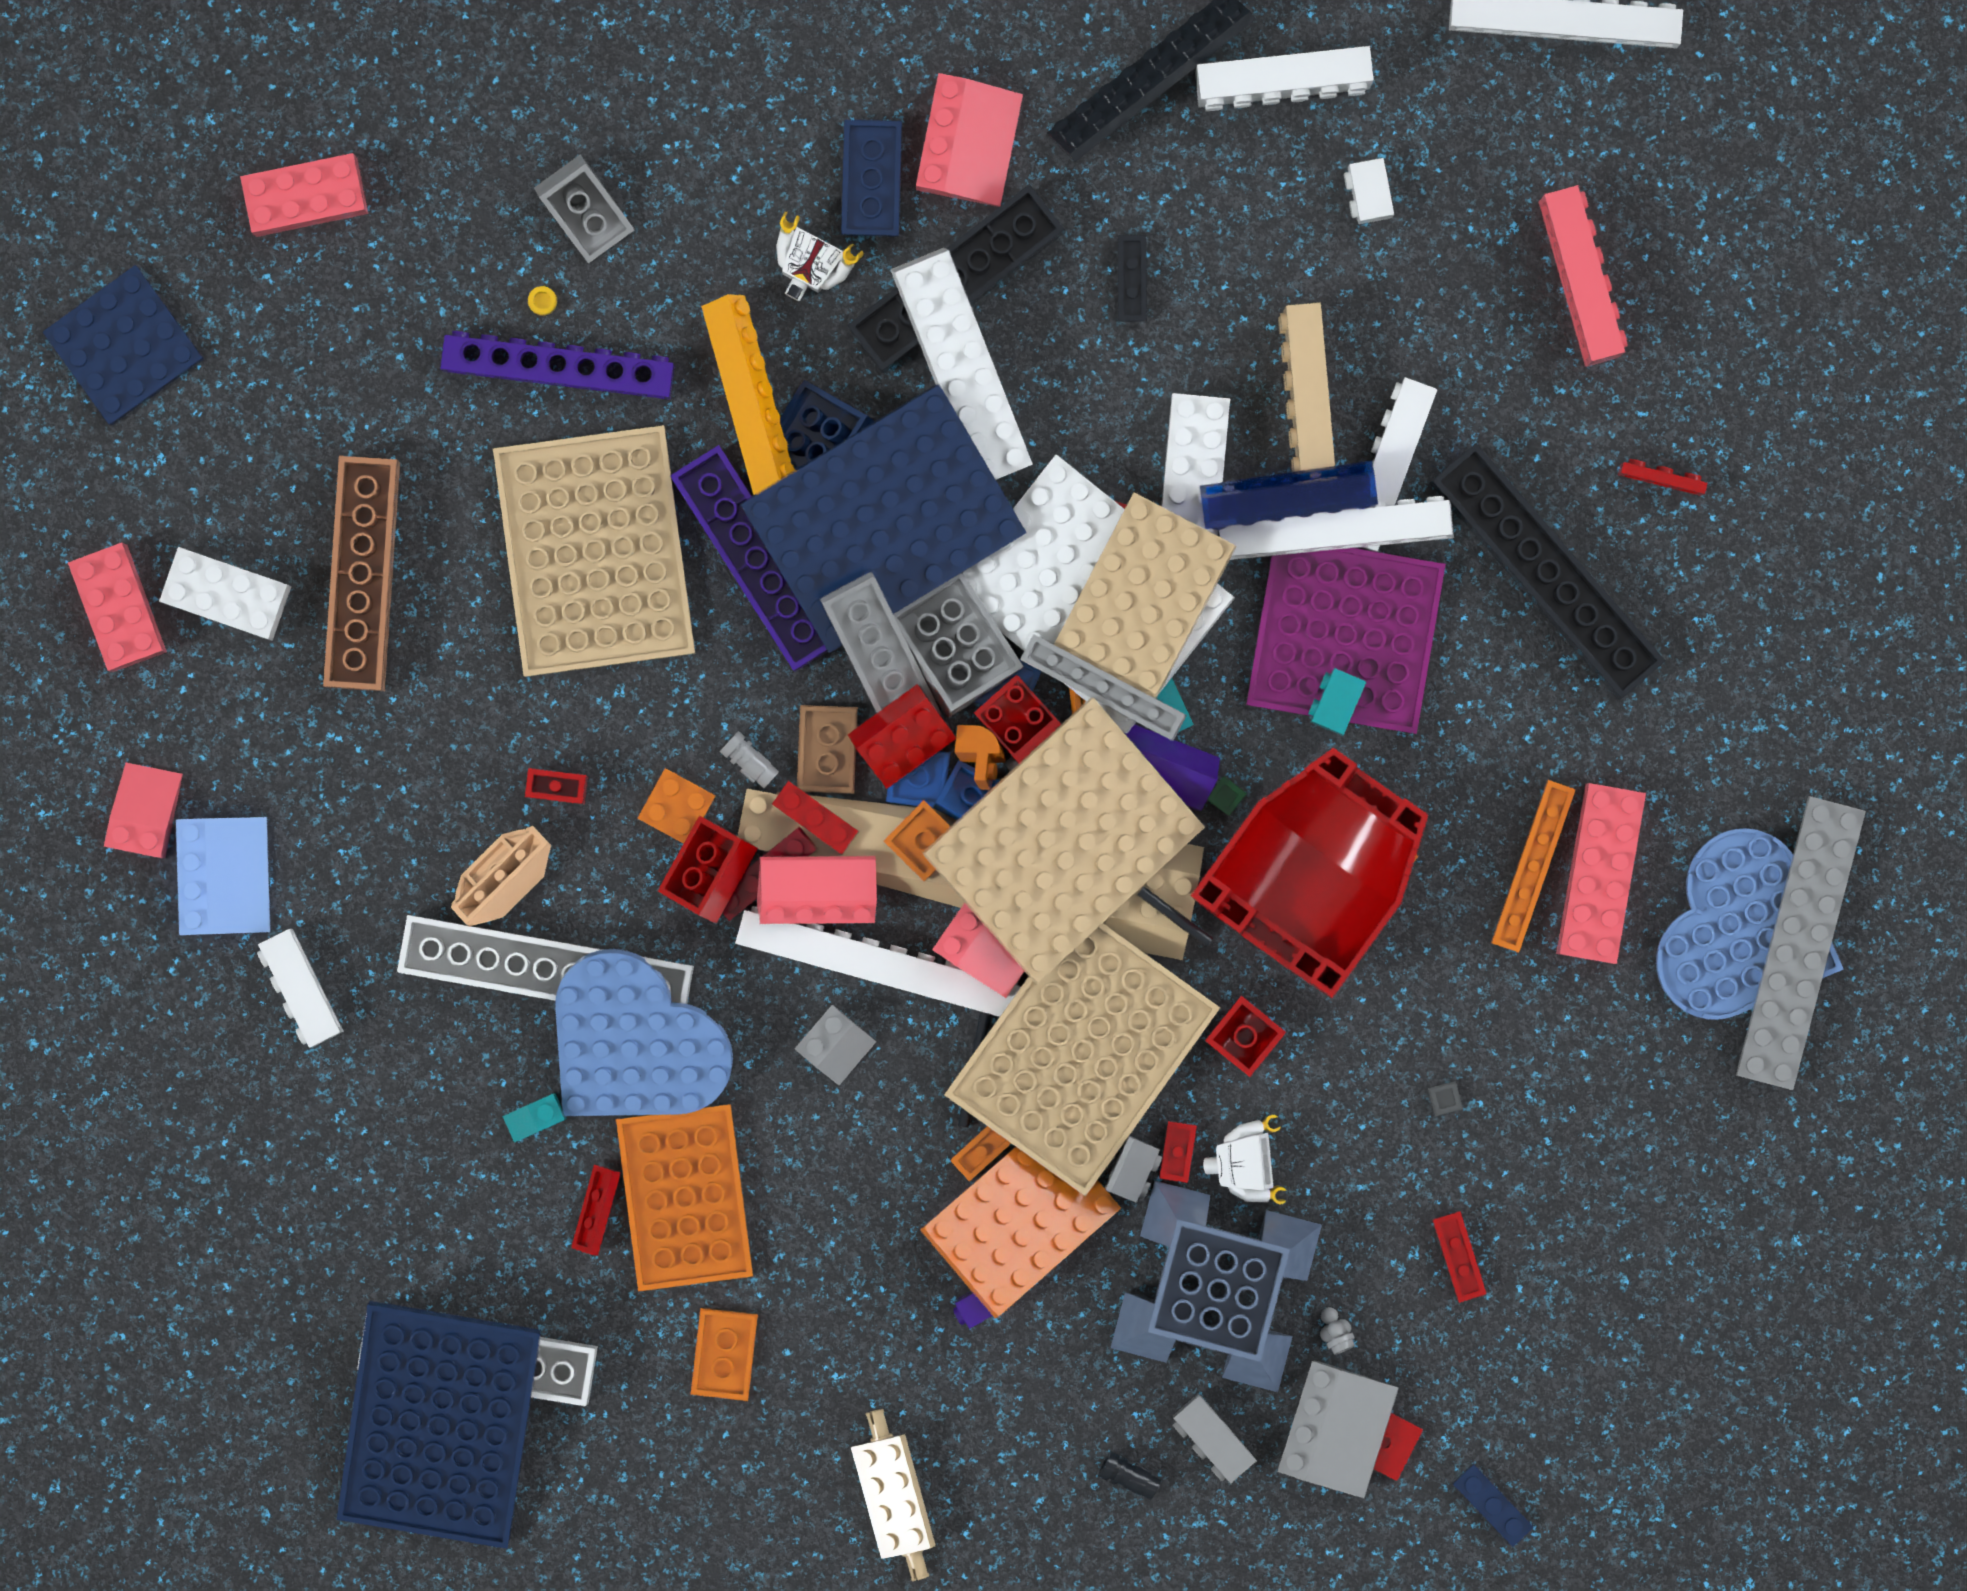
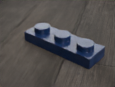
M1474 1464L1467 1468L1452 1483L1512 1547L1534 1528Z

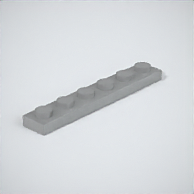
M1033 634L1020 659L1172 741L1187 716Z

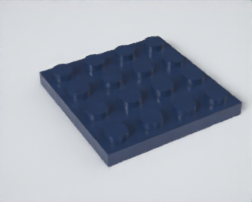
M136 265L43 331L45 337L110 426L204 359Z

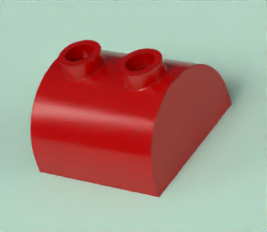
M1240 996L1205 1041L1250 1077L1286 1032L1244 997Z

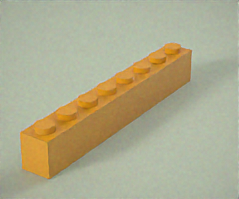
M727 294L701 307L753 495L795 469L791 464L787 449L788 444L783 435L780 415L774 403L772 386L766 374L765 361L759 349L757 332L753 327L749 304L744 295Z

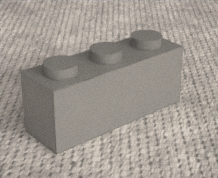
M1199 1393L1173 1415L1176 1421L1173 1427L1183 1438L1188 1435L1195 1442L1192 1448L1202 1460L1206 1457L1209 1458L1214 1464L1211 1470L1221 1482L1227 1479L1231 1484L1257 1461Z

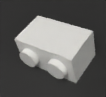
M1384 158L1349 164L1348 172L1344 173L1346 189H1352L1354 200L1349 201L1352 218L1357 217L1358 224L1392 218L1394 211Z

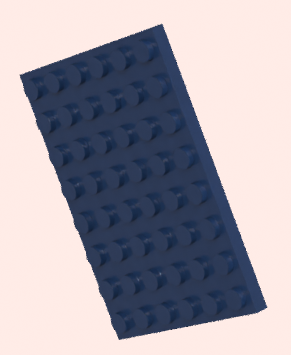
M936 384L740 503V506L829 653L842 646V643L820 598L872 572L892 614L1027 533L940 384Z
M369 1301L365 1318L337 1520L507 1549L510 1540L541 1330Z

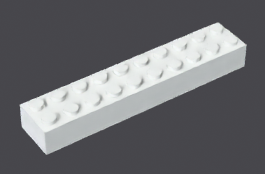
M407 915L397 972L556 1001L558 987L564 974L581 957L602 949ZM643 957L648 964L663 975L669 987L672 1002L687 1004L694 966Z

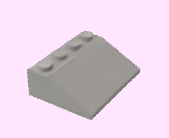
M963 573L958 574L893 614L932 695L947 718L969 706L1024 667Z
M1312 1361L1278 1472L1365 1498L1399 1387L1320 1361Z

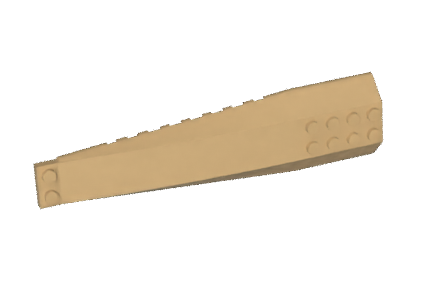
M752 789L746 790L738 837L756 846L759 850H764L766 853L769 852L800 826L818 848L808 857L875 856L877 885L959 908L965 903L937 870L924 882L884 842L888 835L916 807L811 796L859 831L847 850L841 855L772 805L780 792L773 794ZM934 809L950 826L957 821ZM1187 844L1143 886L1191 921L1195 903L1191 894L1198 886L1204 847ZM1142 887L1103 922L1104 925L1144 953L1183 960L1188 933L1140 898L1137 894Z

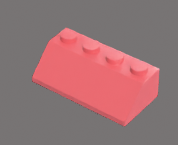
M875 856L760 857L757 893L760 924L875 923L877 904Z

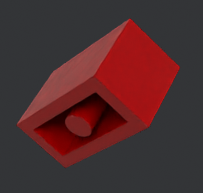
M528 768L525 797L585 805L588 776Z

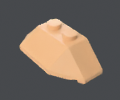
M534 826L502 834L461 875L455 900L452 902L451 908L469 927L503 918L544 877L551 844Z

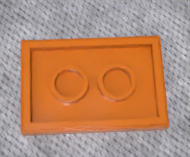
M700 1308L691 1395L748 1401L758 1314Z

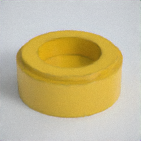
M539 286L530 292L528 305L535 314L546 316L555 310L557 297L550 288Z

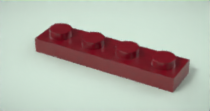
M799 826L763 857H808L818 848ZM760 859L745 871L722 912L729 921L757 899Z

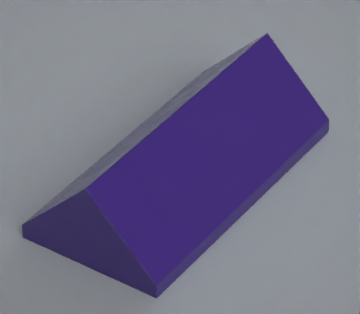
M1134 724L1125 735L1187 807L1202 811L1217 782L1220 758L1176 740L1172 741L1158 733Z

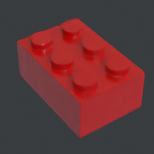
M918 684L847 734L857 751L886 789L956 739L948 724Z
M699 815L660 885L658 892L697 915L717 923L758 848Z

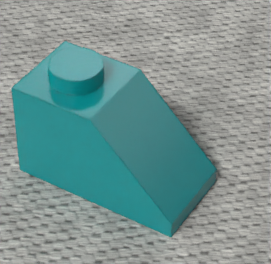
M553 1093L503 1116V1119L515 1143L562 1122L567 1117L563 1113L556 1093Z

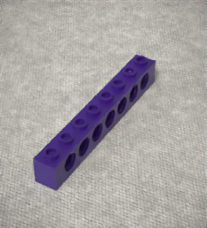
M452 331V336H444L440 367L443 372L671 400L675 365L669 362L668 357L653 355L652 360L640 359L641 354L623 352V357L614 356L611 350L598 348L595 349V353L583 352L584 347L566 345V350L557 349L554 343L541 341L538 342L537 346L526 345L527 340L509 338L508 343L498 341L497 336L481 334L480 339L469 338L470 333ZM478 347L480 349V356L476 361L466 360L465 353L468 348ZM500 350H505L509 354L508 361L503 365H498L494 362V355ZM535 354L537 356V364L533 368L523 367L522 360L525 355ZM557 357H562L566 360V366L560 372L551 370V362ZM591 361L594 363L595 368L590 375L580 374L579 366L582 362ZM614 364H619L623 367V374L617 379L608 377L607 373L609 367ZM641 368H648L651 370L652 376L647 382H639L636 379L637 371Z

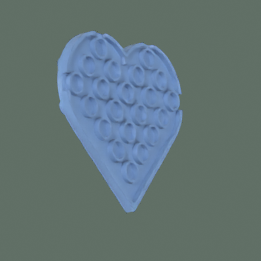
M1755 829L1729 830L1708 840L1697 851L1691 861L1686 878V895L1690 909L1674 919L1663 933L1657 948L1656 969L1660 984L1668 998L1680 1009L1693 1016L1704 1019H1726L1754 1007L1793 857L1792 852L1776 837ZM1831 943L1823 978L1843 970L1833 943Z
M605 949L589 953L577 960L564 974L556 994L555 1010L563 1113L565 1116L674 1115L698 1111L717 1099L728 1083L733 1064L730 1040L723 1027L706 1015L707 1012L692 1005L673 1003L669 987L663 975L648 964L645 958L619 949Z

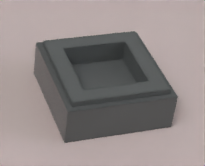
M1456 1081L1427 1088L1434 1116L1463 1109Z

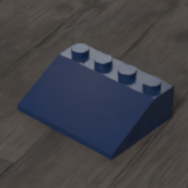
M803 380L780 417L783 435L788 444L787 449L791 464L795 470L875 422L869 416L806 380ZM746 471L743 477L749 480L748 473Z

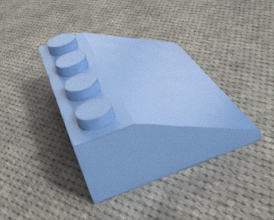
M267 817L176 819L179 935L270 932Z

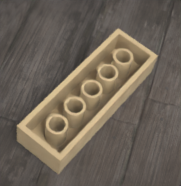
M1321 303L1287 305L1283 313H1280L1278 322L1280 334L1285 333L1286 341L1281 345L1282 362H1287L1288 371H1285V374H1283L1284 389L1285 391H1290L1291 398L1286 402L1287 420L1292 419L1293 428H1290V431H1288L1290 448H1295L1296 457L1291 459L1292 477L1297 476L1298 483L1333 480L1336 476Z

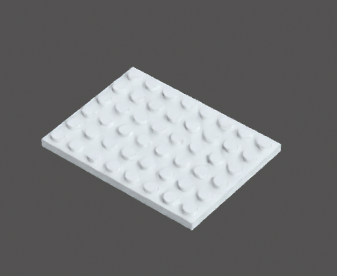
M1058 455L1054 456L1013 508L1027 533L963 572L1001 633L1024 651L1033 634L1052 644L1055 643L1125 510ZM1219 584L1216 585L1162 689L1235 599L1234 596ZM1068 686L1085 701L1091 698L1083 694L1082 692ZM1098 702L1123 732L1128 733L1136 723V721Z

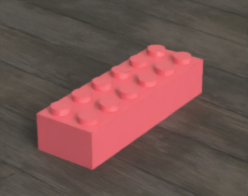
M1578 185L1544 194L1539 201V205L1585 367L1617 359L1625 353L1624 347H1627L1628 343L1624 330L1619 331L1616 320L1620 319L1616 302L1611 303L1609 292L1612 291L1608 274L1603 275L1601 269L1604 258L1601 248L1595 247L1593 236H1596L1593 220H1588L1585 208H1588L1586 194L1584 191H1579Z
M1591 783L1585 784L1556 954L1617 964L1646 793Z

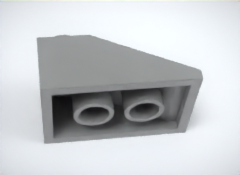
M581 154L534 187L541 201L588 263L635 230Z

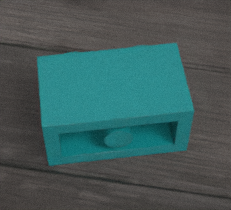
M1336 668L1332 670L1331 674L1326 672L1319 687L1324 689L1320 700L1314 698L1308 712L1309 715L1313 716L1310 722L1341 736L1344 735L1366 681Z

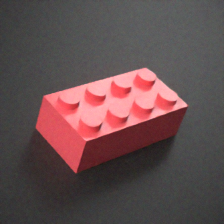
M353 153L240 176L251 232L256 237L368 214L358 160Z
M119 543L68 562L108 671L115 672L167 652L126 544Z

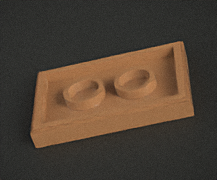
M800 705L797 787L802 791L854 794L856 748L847 734L857 728L858 707Z

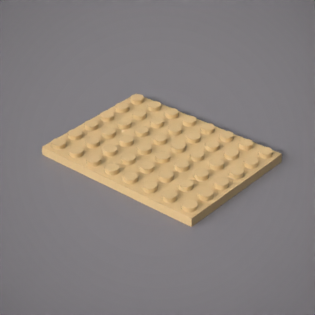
M665 426L494 448L493 453L524 677L695 654L672 478L670 476L671 470Z
M1090 698L922 854L1035 983H1039L1201 832L1205 826L1094 698Z
M1102 923L1039 983H1035L1030 977L1027 978L944 1095L1086 1196L1220 1007Z

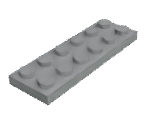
M872 572L820 598L876 713L918 684L941 715L938 705Z

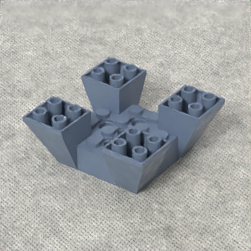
M1154 1180L1140 1237L1168 1247L1155 1300L1125 1292L1110 1348L1166 1363L1175 1341L1187 1342L1228 1353L1222 1378L1278 1392L1293 1337L1269 1330L1283 1277L1308 1280L1322 1225L1266 1210L1258 1239L1206 1225L1210 1195ZM1222 1254L1232 1255L1234 1262L1230 1268L1222 1269L1218 1266V1258ZM1188 1274H1193L1198 1278V1285L1192 1290H1187L1182 1286V1280ZM1215 1282H1222L1226 1285V1292L1221 1297H1214L1210 1293V1288ZM1245 1289L1254 1292V1300L1247 1305L1241 1304L1238 1300L1240 1292ZM1208 1310H1214L1219 1314V1319L1214 1325H1207L1203 1322V1315Z

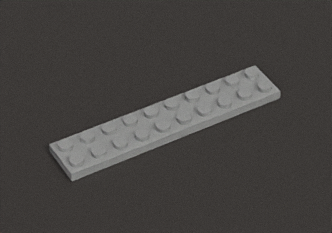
M1808 796L1736 1076L1790 1090L1794 1089L1866 812L1864 810Z

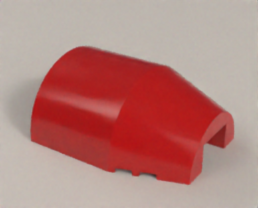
M1332 748L1304 768L1301 773L1286 781L1280 788L1256 804L1191 894V897L1261 951L1333 999L1401 905L1428 814L1404 798L1403 800L1360 770L1355 762L1335 748Z

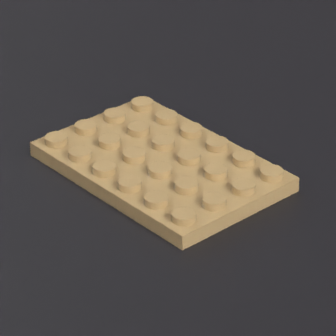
M1134 492L1054 645L1157 699L1237 546Z

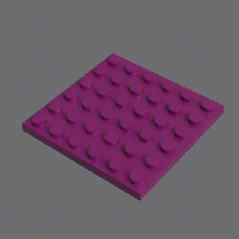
M1356 548L1271 556L1246 705L1311 716L1308 712L1314 698L1320 700L1324 689L1319 687L1325 673L1331 674L1332 670L1336 668L1366 681L1349 723L1417 734L1446 564Z

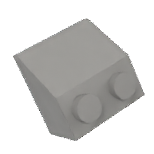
M831 1005L796 1046L795 1050L836 1084L840 1085L876 1041L837 1007Z
M1129 1135L1104 1186L1105 1190L1136 1203L1139 1197L1144 1199L1151 1184L1146 1181L1150 1171L1156 1173L1162 1160V1156L1158 1155L1160 1149Z

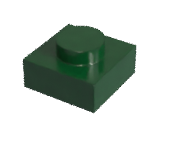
M1223 776L1207 800L1227 816H1230L1247 793Z

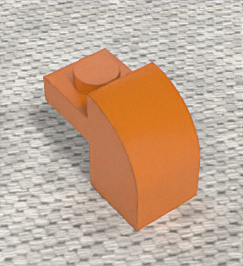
M957 725L955 754L961 762H976L974 781L980 790H991L992 780L997 778L996 763H1006L1005 752L995 735L984 727Z

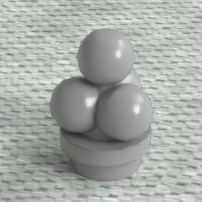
M1328 1307L1323 1309L1321 1320L1327 1325L1321 1329L1320 1337L1323 1341L1328 1342L1326 1344L1328 1349H1332L1333 1354L1337 1355L1355 1347L1353 1342L1355 1337L1353 1333H1350L1351 1324L1345 1319L1338 1320V1312L1334 1308Z

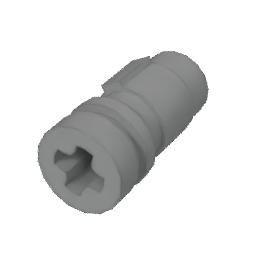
M738 731L720 750V753L726 758L729 756L731 758L730 762L733 765L737 763L742 768L740 772L752 783L756 781L765 788L779 771L759 751H756L751 746L752 743L750 741L746 742L744 740L746 737Z

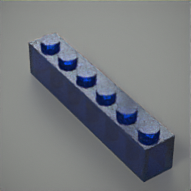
M1372 461L1199 486L1205 529L1222 530L1227 526L1240 524L1250 526L1256 522L1267 520L1278 522L1295 516L1305 518L1323 512L1338 513L1350 508L1366 509L1371 505H1378Z

